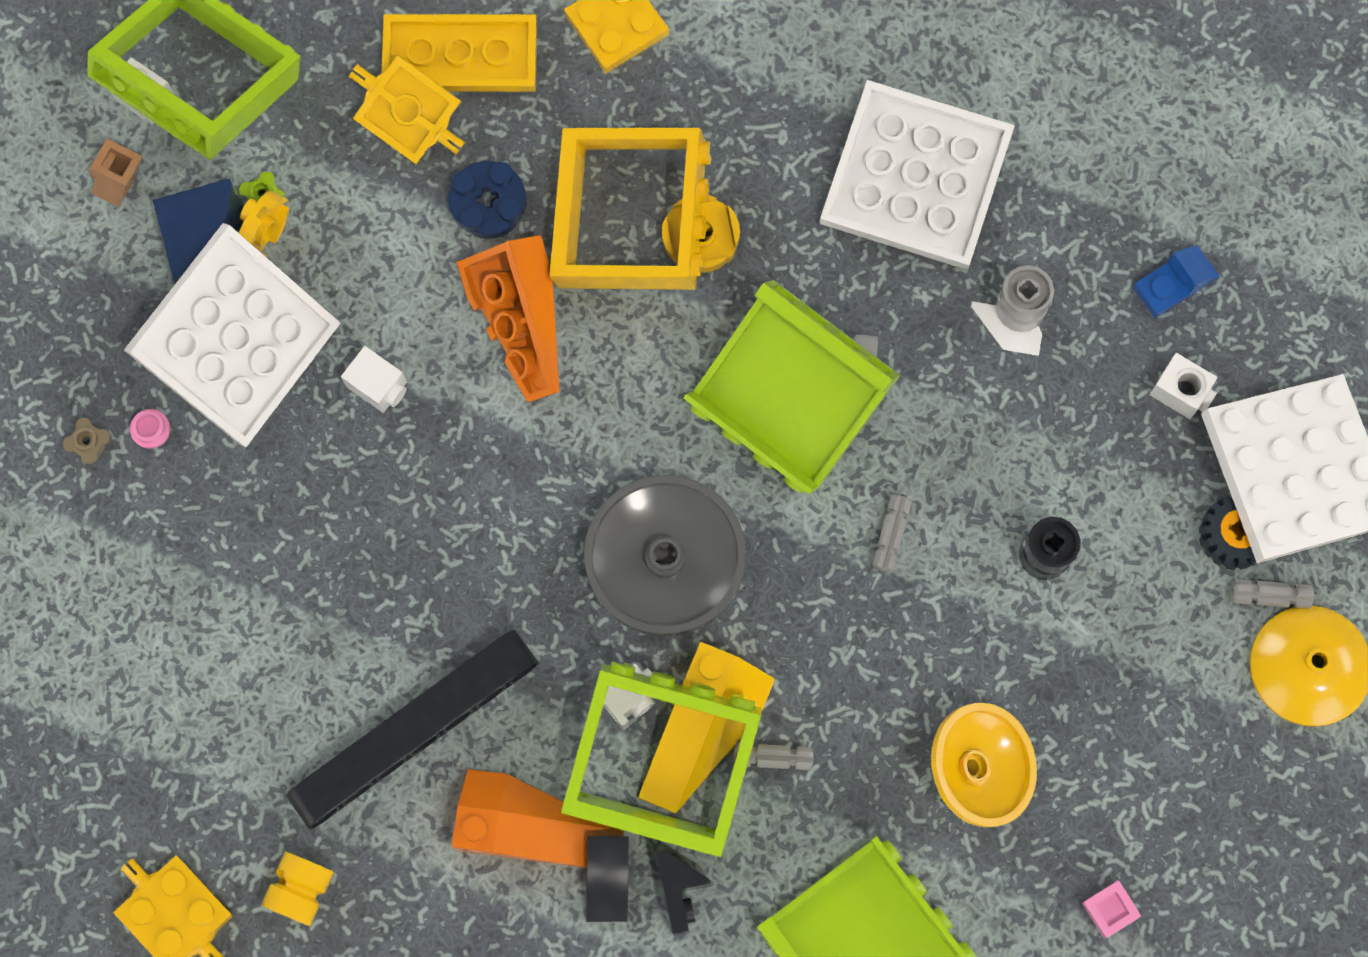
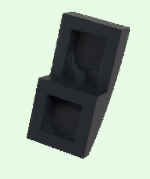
M587 836L586 922H627L629 836Z

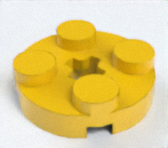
M267 191L258 201L252 198L249 199L240 215V219L244 222L239 234L260 253H262L269 241L276 244L284 230L289 215V207L284 205V203L289 202L288 199L274 191Z
M709 195L708 202H702L701 216H705L706 231L711 230L712 235L708 236L706 241L699 242V253H702L704 268L701 269V273L715 271L729 263L735 255L740 239V226L735 212L711 195ZM683 198L674 205V208L665 217L662 225V240L665 251L676 266H678Z

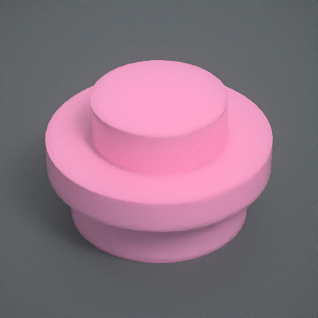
M146 409L139 412L130 424L132 439L143 448H157L164 444L170 435L171 427L169 420L162 412L155 409Z

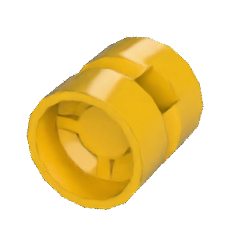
M285 851L275 872L279 877V882L270 884L261 906L311 926L320 906L316 897L319 894L326 893L334 872Z

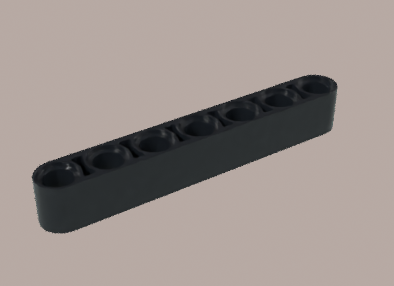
M516 630L505 633L288 791L286 798L309 830L316 828L527 675L538 665L539 661Z

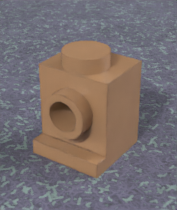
M106 139L89 169V176L95 179L91 194L120 207L137 176L143 156Z

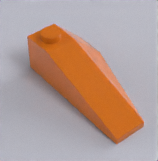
M541 235L510 240L456 262L470 305L474 311L481 308L490 326L486 329V332L491 341L499 339L507 353L505 365L526 401H535L560 392L553 280L549 276L550 264Z
M468 769L457 806L451 847L455 851L587 868V836H623L624 831L561 813L563 801L508 774Z

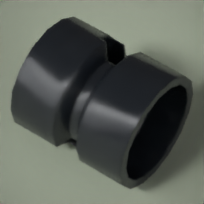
M1050 516L1041 519L1031 528L1019 548V559L1023 569L1030 576L1038 580L1058 578L1068 569L1080 551L1081 539L1079 533L1071 522L1061 517Z

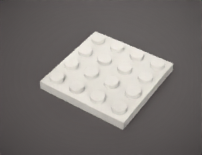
M867 80L819 224L968 270L1015 125Z
M223 223L124 351L238 444L247 447L340 325V322L230 225Z
M1344 374L1211 407L1201 413L1257 563L1368 533V436Z

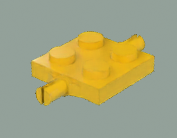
M399 55L395 57L388 69L377 77L366 71L359 64L354 67L353 70L363 76L365 80L355 72H351L349 78L367 90L364 103L353 117L354 120L415 164H418L426 151L437 142L453 152L454 155L460 152L461 149L449 140L460 148L466 142L447 130L450 117L462 102L460 99Z
M177 855L159 871L150 875L144 871L134 858L130 859L127 863L137 872V875L125 864L122 866L120 871L131 880L136 888L131 897L113 913L153 957H195L198 954L200 957H210L211 954L214 957H224L211 942L217 931L233 916Z

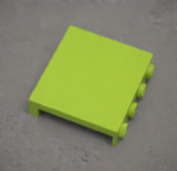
M771 280L761 285L754 295L758 298L695 390L687 393L683 399L692 405L690 407L691 411L705 421L712 420L723 428L721 433L729 441L736 445L743 444L753 451L754 454L752 456L759 464L768 469L774 467L785 476L784 481L789 487L799 493H804L805 491L810 495L820 488L901 375L775 280Z
M877 836L756 928L777 957H977L964 940L958 944L948 931L953 925L939 907L932 910L923 896L927 894V891L920 880L913 873L907 876L897 864L902 858L895 847L888 840L882 843Z

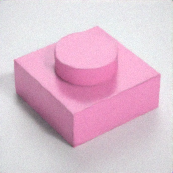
M1119 880L1082 902V905L1104 939L1141 917Z

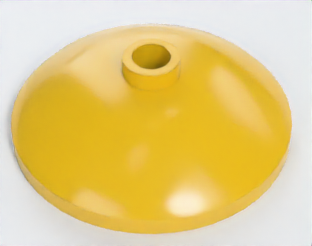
M1319 606L1287 609L1270 619L1261 628L1254 640L1250 653V673L1253 685L1265 705L1275 714L1289 722L1312 727L1333 724L1353 713L1368 693L1367 642L1351 621L1333 610ZM1313 655L1322 657L1324 661L1323 668H1317L1312 664Z
M973 703L962 706L951 712L943 720L933 740L931 766L937 790L945 804L960 819L979 827L1001 826L1016 819L1030 803L1037 778L1034 749L1022 725L1009 712L989 703Z

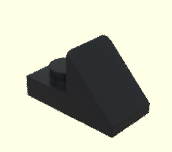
M657 851L673 936L689 933L688 924L696 921L691 897L683 899L681 892L713 886L714 883L667 851Z

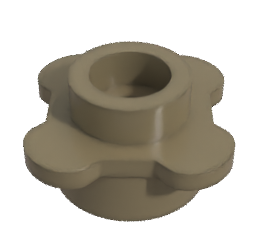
M80 418L76 421V428L71 436L64 438L63 448L68 453L74 452L78 454L84 463L92 464L97 461L105 445L110 442V433L106 429L99 430L94 427L90 419ZM85 438H90V442L88 444L83 443V440Z

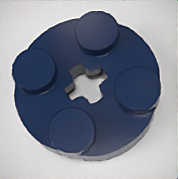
M494 161L477 162L453 176L448 200L452 217L459 227L481 239H494L510 233L517 226L516 223L521 219L522 214L524 215L526 210L527 198L522 180L512 171V168L507 163ZM489 191L491 195H497L499 199L493 201L492 208L486 209L484 203L477 204V199L482 197V193Z

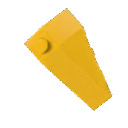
M700 642L682 686L691 688L692 683L704 684L716 690L715 695L731 699L732 694L743 695L746 699L756 701L755 706L761 707L763 710L775 678L735 655ZM675 704L638 798L676 814L740 740L745 723Z

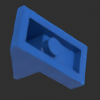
M1198 245L1173 253L1166 264L1136 282L1133 289L1156 319L1218 279L1220 275Z

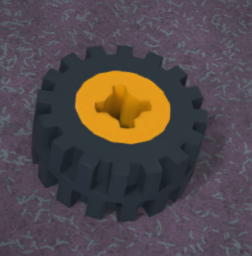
M1229 496L1220 499L1202 518L1203 521L1199 526V533H1201L1200 545H1204L1206 549L1204 553L1208 558L1210 556L1215 559L1213 563L1218 566L1223 564L1226 566V569L1230 570L1240 568V570L1247 569L1257 562L1246 533H1243L1239 528L1241 524L1240 527L1244 530L1233 498Z

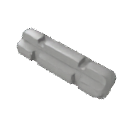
M892 495L887 509L889 514L885 516L877 545L880 549L876 550L872 567L878 571L891 573L894 569L897 558L894 554L898 553L907 521L904 518L908 517L912 503L911 499L905 496Z
M1238 579L1234 582L1232 597L1234 602L1239 604H1251L1252 601H1256V605L1289 607L1290 604H1294V608H1311L1314 590L1312 586L1295 584L1294 587H1290V583L1257 581L1255 585L1252 584V580Z
M740 743L735 744L733 761H735ZM758 744V747H752L747 767H750L751 764H757V767L789 769L790 766H795L797 770H810L813 766L814 752L811 747L797 746L795 750L791 749V746Z

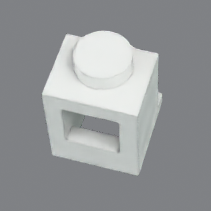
M636 664L633 665L636 667V673L651 677L652 672L648 668L642 672ZM609 686L604 707L624 731L630 726L627 718L631 714L637 719L655 703L651 697Z

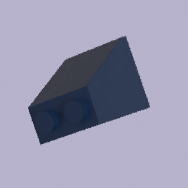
M230 178L153 200L174 284L177 283L223 223L230 225L239 233L244 222L240 219L244 204Z

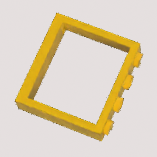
M700 128L562 129L549 275L558 288L696 290L697 276L701 275V269L704 268L703 255L699 253V241L706 237V218L701 216L702 202H708L709 182L707 178H704L705 165H710L712 159L710 155V141H706ZM686 149L678 266L576 265L586 150Z

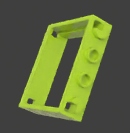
M148 0L88 51V77L211 161L297 82L301 56L290 46L281 43L266 33L261 26L250 22L235 12L230 5L219 0ZM178 8H181L270 69L213 121L121 58Z
M612 661L611 665L602 664L561 813L721 857L761 719L762 708L755 706L756 701L746 699L743 695L732 694L731 699L715 695L716 690L704 684L692 683L690 688L675 684L676 678L664 673L652 672L651 677L636 673V667L625 662L620 664ZM609 686L745 723L715 829L580 791Z

